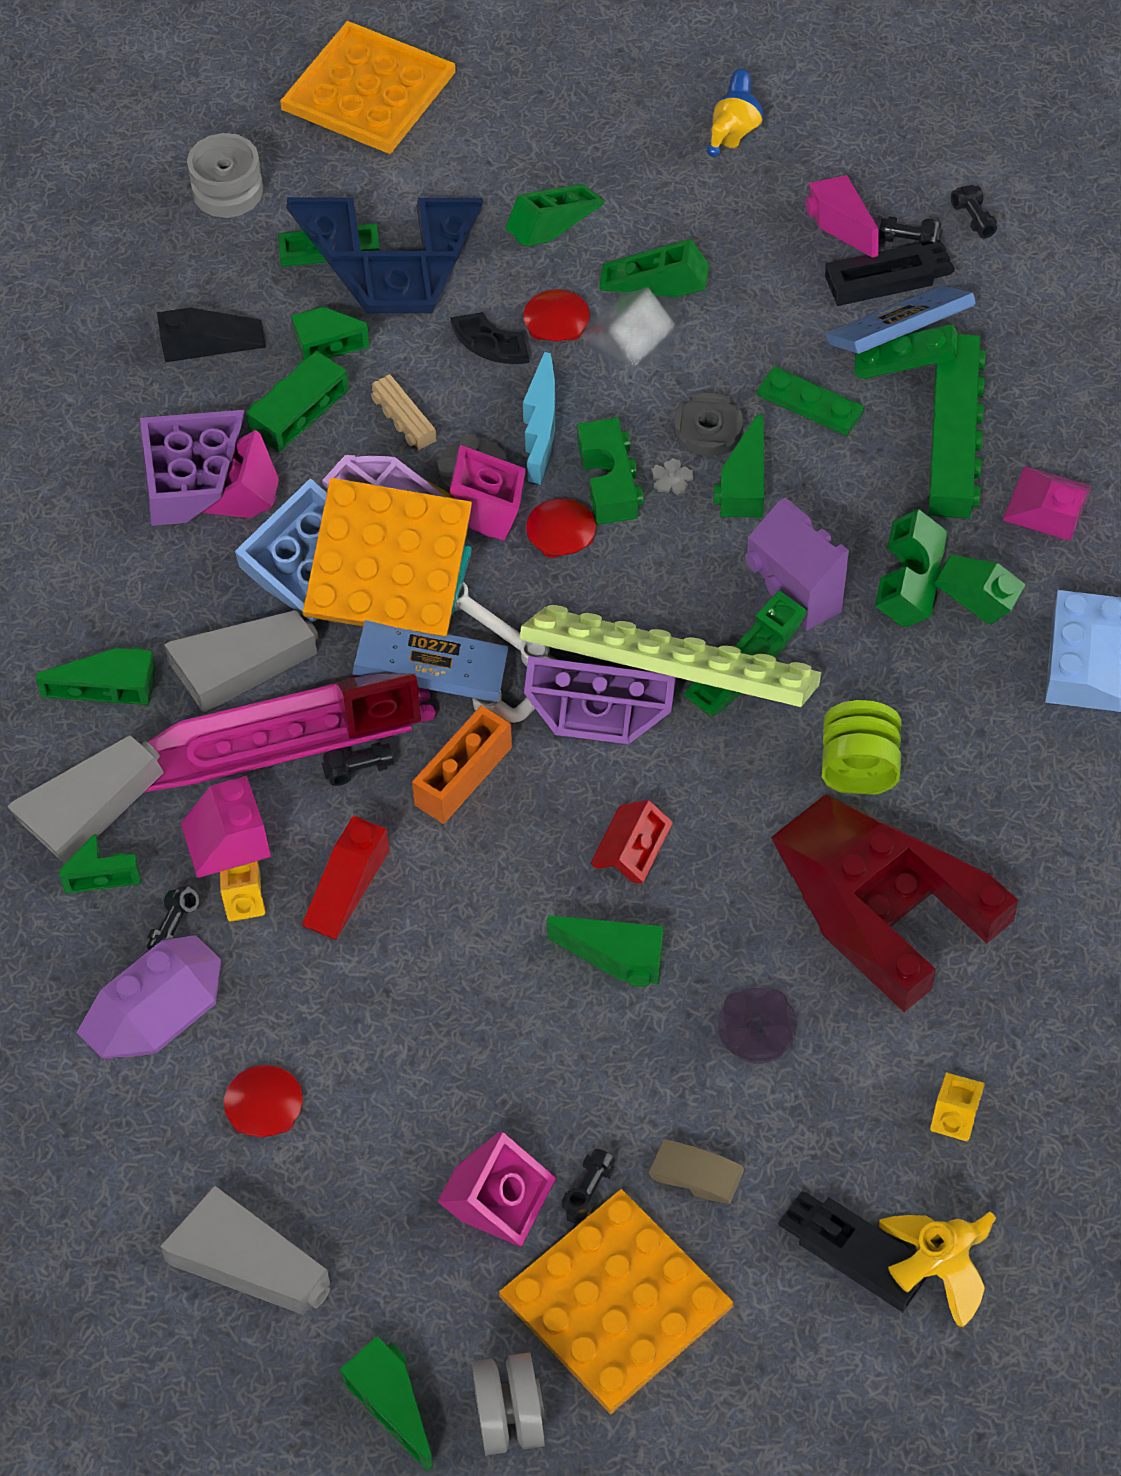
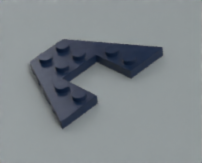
M287 197L286 209L367 314L433 313L481 210L483 198H418L416 208L423 251H361L353 198Z

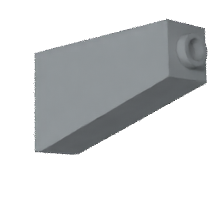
M297 610L173 640L164 644L169 665L204 714L316 655L315 641L319 639V636L310 620L304 621Z
M129 735L19 797L7 807L17 821L65 864L92 835L96 834L98 837L164 774V771L157 762L161 756L147 741L140 744Z
M216 1186L211 1189L160 1246L165 1261L173 1267L302 1315L311 1306L318 1308L330 1292L328 1287L330 1280L326 1268Z

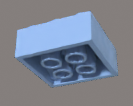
M311 478L235 551L239 567L264 590L292 609L297 610L301 615H303L327 492ZM306 617L312 622L316 620V618Z
M1063 590L1057 591L1052 617L1045 703L1121 712V597Z

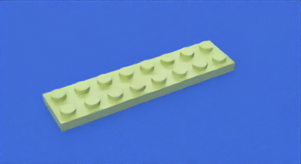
M558 605L544 607L521 626L519 639L802 707L818 688L821 672L811 670V666L804 663L776 662V658L770 655L756 654L751 656L742 654L740 649L733 646H720L717 648L705 645L706 642L699 638L688 637L683 640L671 637V634L665 630L652 629L645 631L637 629L636 625L631 622L617 621L611 623L603 621L602 617L597 614L583 613L577 615L569 613L567 608Z

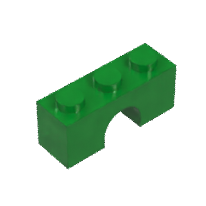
M618 417L578 423L577 444L583 469H604L609 472L604 476L590 478V500L596 525L638 519V506H643L644 501L641 485H634L633 481L634 478H637L634 457L628 458L626 452L630 451L627 430L621 431Z
M919 509L892 522L887 550L899 559L903 568L880 578L875 601L877 609L904 627H909L931 617L937 587L933 583L940 572L948 532Z

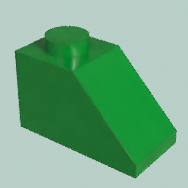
M326 307L291 315L294 337L303 360L311 356L316 350L327 358H333L370 347L368 327L364 321Z
M955 555L947 558L933 583L982 621L991 625L1012 610L1026 585L996 562Z

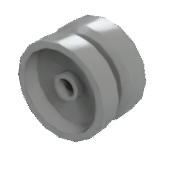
M221 133L210 135L198 141L190 150L187 165L194 202L201 211L214 217L230 218L243 215L260 202L264 191L260 173V162L257 148L250 140L238 134Z
M530 1352L508 1356L505 1362L508 1383L503 1384L500 1381L498 1365L492 1358L471 1361L485 1456L507 1452L510 1446L508 1424L515 1425L517 1442L523 1450L545 1446L542 1418H545L539 1379H535Z

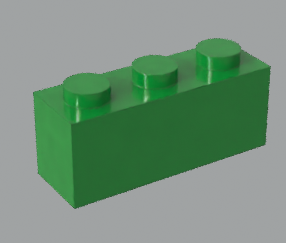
M316 350L307 359L299 362L295 370L286 378L279 380L261 400L255 401L246 412L249 433L256 430L261 434L265 444L280 453L349 391L347 370Z

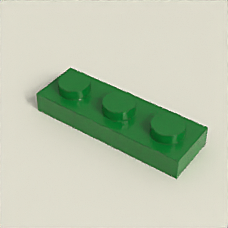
M377 223L357 225L360 250L380 251ZM304 231L278 233L281 267L327 262Z
M951 324L900 336L859 354L855 353L854 372L858 378L867 379L955 360L957 356L958 333L954 325Z
M775 366L757 389V396L846 436L850 434L864 414L865 406Z

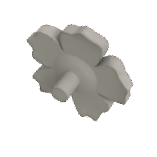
M674 458L665 462L664 467L655 465L651 469L653 480L656 481L654 488L658 492L668 493L672 489L676 495L684 493L688 487L687 482L693 480V470H689L686 466L680 468V460Z

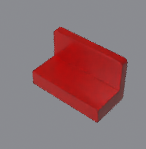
M650 800L620 805L590 864L596 869L614 866L631 882L636 884L644 883L673 822Z

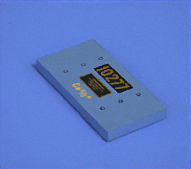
M941 285L825 334L830 345L859 354L973 307L976 302L973 292Z
M365 620L354 662L353 675L415 673L419 688L498 702L509 646L448 634L447 637Z

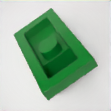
M96 834L92 835L59 870L65 894L141 884L140 868L136 854L117 853L101 858V849Z

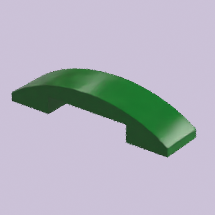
M778 590L755 615L757 622L734 647L740 649L742 654L751 656L766 654L776 658L802 623L807 610ZM694 682L683 693V696L712 718L724 710L741 693Z

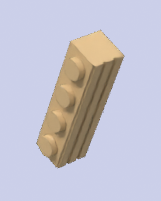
M390 374L372 383L373 393H371V397L376 405L381 404L385 416L388 419L392 418L394 420L395 428L398 432H404L406 441L410 446L414 445L419 451L437 441L436 429Z

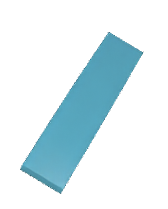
M544 352L523 401V422L528 424L525 431L526 452L530 453L527 461L528 482L539 485L542 483L551 456L555 432V378L551 353Z

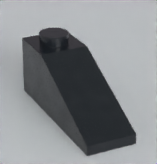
M191 307L157 312L165 363L266 348L262 321L260 319Z

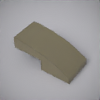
M663 1139L649 1175L657 1182L688 1188L694 1196L702 1199L730 1204L745 1169L742 1165L712 1152Z

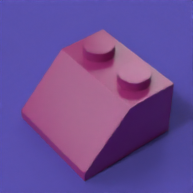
M247 776L210 786L181 822L197 878L271 857L264 825Z

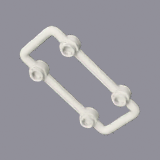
M464 582L462 583L454 611L464 610L519 649L522 662L526 666L528 656L558 660L550 654V647L519 640L520 632L471 599L468 595L467 585ZM501 690L498 702L472 698L475 710L482 705L504 720L512 723L524 720L535 710L527 697L516 708L510 707L502 701Z

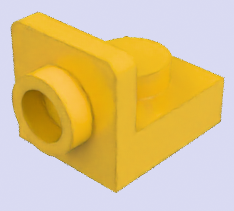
M258 861L220 871V892L228 921H238L265 915Z
M946 1072L936 1101L930 1130L959 1140L969 1141L985 1083Z

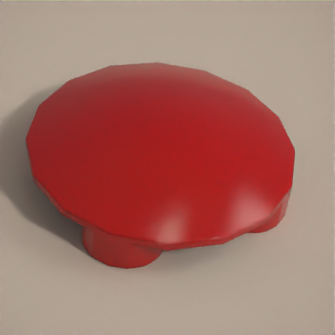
M554 289L543 291L533 296L525 306L523 318L530 336L534 339L554 342L573 341L582 336L583 330L588 325L590 312L588 305L582 297L571 291Z
M557 498L541 503L529 514L526 523L528 539L548 558H557L577 553L592 544L595 538L596 523L593 514L585 505L573 499Z
M265 1064L250 1067L236 1075L228 1085L223 1101L226 1117L235 1131L248 1136L263 1138L286 1133L292 1129L295 1120L300 1114L303 1097L301 1086L291 1073L281 1067Z

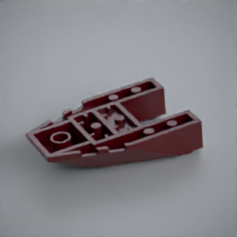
M827 794L771 837L786 868L801 891L803 900L817 921L822 935L903 1012L907 1011L932 990L936 969L891 927L923 900L933 894L986 943L990 942L1014 922L1019 900L990 874Z

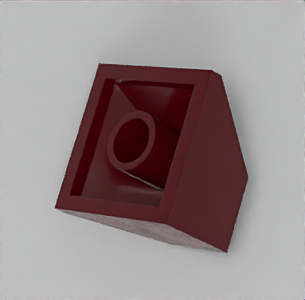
M415 673L368 674L352 676L344 681L336 682L339 705L349 738L421 721L418 684Z

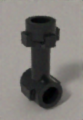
M970 185L958 187L951 192L953 208L955 210L966 208L973 220H971L970 227L973 232L976 231L980 238L983 239L991 237L997 230V221L994 216H990L988 211L984 212L980 207L983 203L981 188Z
M889 216L888 219L881 218L878 238H885L884 241L893 242L894 237L918 240V243H921L923 246L941 242L943 230L941 229L940 222L935 219H925L921 222V227L897 224V218Z
M380 742L371 744L372 751L346 757L341 749L326 752L323 755L324 762H322L325 778L329 779L331 785L340 786L347 784L351 780L350 772L375 765L378 771L388 769L387 766L394 765L389 743L382 745Z
M185 886L180 887L178 890L168 891L164 898V906L168 912L159 930H150L147 936L150 939L146 946L148 950L162 940L175 938L173 935L184 913L195 912L199 905V896L195 890Z
M594 1149L591 1156L587 1155L585 1157L583 1167L587 1169L584 1178L578 1188L569 1190L562 1199V1208L565 1209L567 1221L574 1224L580 1223L593 1213V1204L590 1203L593 1193L601 1178L610 1179L614 1172L613 1164L615 1159L608 1152Z

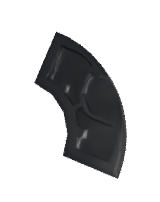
M483 312L450 317L451 326L456 337L467 349L476 355L504 364L529 363V355L523 332H508L498 329L488 322Z

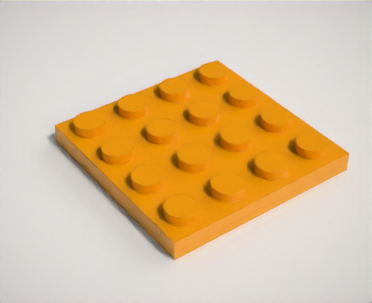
M346 21L280 100L281 110L391 154L456 73L455 63Z
M330 478L303 608V616L357 626H364L365 620L396 628L447 637L472 502Z
M622 1189L616 1192L590 1216L584 1219L499 1291V1297L610 1415L732 1309L734 1303Z

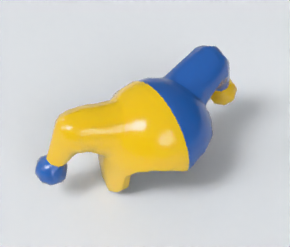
M739 69L733 72L728 93L718 101L714 108L711 144L707 147V154L711 157H717L720 154V144L729 148H736L739 146L743 136L762 123L764 112L760 102L751 95V77L748 71Z

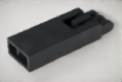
M937 242L923 246L921 243L880 251L878 256L873 258L868 255H861L826 263L825 278L836 305L841 306L933 286L934 278L951 275L955 268L953 263L950 262V257L946 252L944 243ZM903 267L901 270H897V271H892V270H891V269Z
M802 1191L796 1200L802 1206L809 1209L806 1211L797 1204H792L787 1212L799 1220V1223H796L787 1216H783L778 1225L800 1239V1246L903 1313L928 1277H924L907 1293L895 1281L888 1267L911 1258L915 1252L830 1197L822 1203L810 1194ZM824 1229L832 1235L831 1238L835 1241L841 1233L849 1239L840 1248L821 1236L820 1233Z

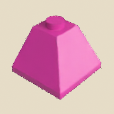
M254 430L237 440L222 497L201 513L252 518L272 508L277 498L276 490L279 478L259 432Z
M460 445L457 451L450 493L454 499L472 502L468 524L472 530L480 532L484 536L505 541L519 510L526 468Z
M1024 466L1003 521L1071 541L1091 486Z
M497 1132L455 1167L437 1202L461 1222L522 1247L556 1177L505 1133Z

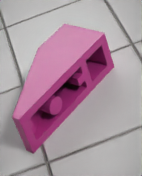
M845 175L809 183V197L805 198V206L808 216L814 217L819 228L872 258L877 257L878 227L848 176Z

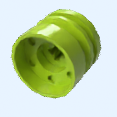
M867 700L842 702L827 711L823 721L824 748L821 774L827 786L841 793L875 795L892 789L899 782L901 771V752L899 750L901 744V718L897 711L888 705Z

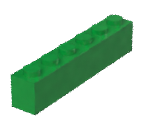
M957 334L956 359L935 364L928 516L970 519L972 507H979L981 487L974 485V479H980L982 458H975V451H981L983 431L976 430V425L982 424L984 403H977L978 397H983L985 377L978 375L979 370L984 371L986 350H980V336Z

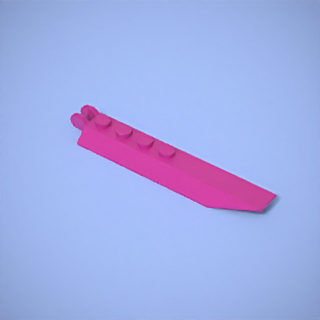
M336 684L327 685L177 722L147 741L161 756L157 762L164 771V774L145 792L197 784L412 731L410 724L349 738L339 705ZM418 687L419 703L428 701L430 699L429 690ZM431 704L420 706L421 721L410 724L433 720L436 717L434 707Z

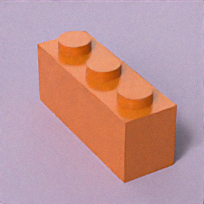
M481 705L412 781L414 806L442 824H445L511 750V723Z

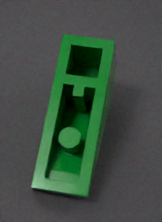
M585 184L519 194L505 229L515 236L518 243L524 246L531 247L533 245L549 243L604 205L605 201Z
M692 239L603 263L599 289L611 292L680 297L706 290L709 263Z
M764 415L755 416L722 467L721 483H714L713 505H720V517L763 518Z
M137 647L129 649L114 648L38 672L36 674V683L41 698L149 705L156 666L152 651Z
M548 915L547 937L552 942L618 980L627 981L632 986L646 987L650 983L659 984L664 926Z
M376 1336L339 1369L342 1383L409 1454L428 1471L433 1466L432 1456L405 1363L407 1359L395 1344L390 1343L386 1345Z

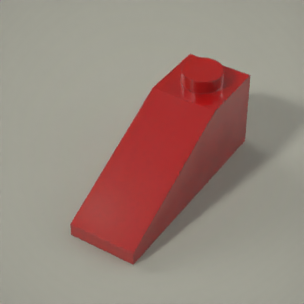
M352 816L334 846L302 922L303 927L337 940L390 851L387 829L357 816Z

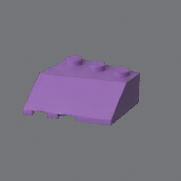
M244 410L140 418L141 447L151 526L187 523L222 497L244 418Z
M785 497L779 500L749 535L745 558L749 568L754 573L759 571L764 577L767 590L772 596L780 590L807 610V614L801 623L802 627L807 631L842 612L849 550L842 544L834 547L829 542L831 541L830 534L824 529L815 531L810 517Z

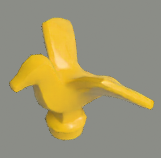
M988 1212L982 1218L972 1223L962 1219L950 1220L946 1223L934 1221L930 1217L923 1215L892 1216L880 1219L879 1228L896 1238L914 1244L917 1248V1252L911 1258L889 1266L890 1274L907 1293L924 1277L938 1275L944 1281L953 1319L957 1326L964 1327L979 1308L985 1290L979 1272L969 1257V1249L988 1237L992 1224L996 1220L995 1215L992 1212Z

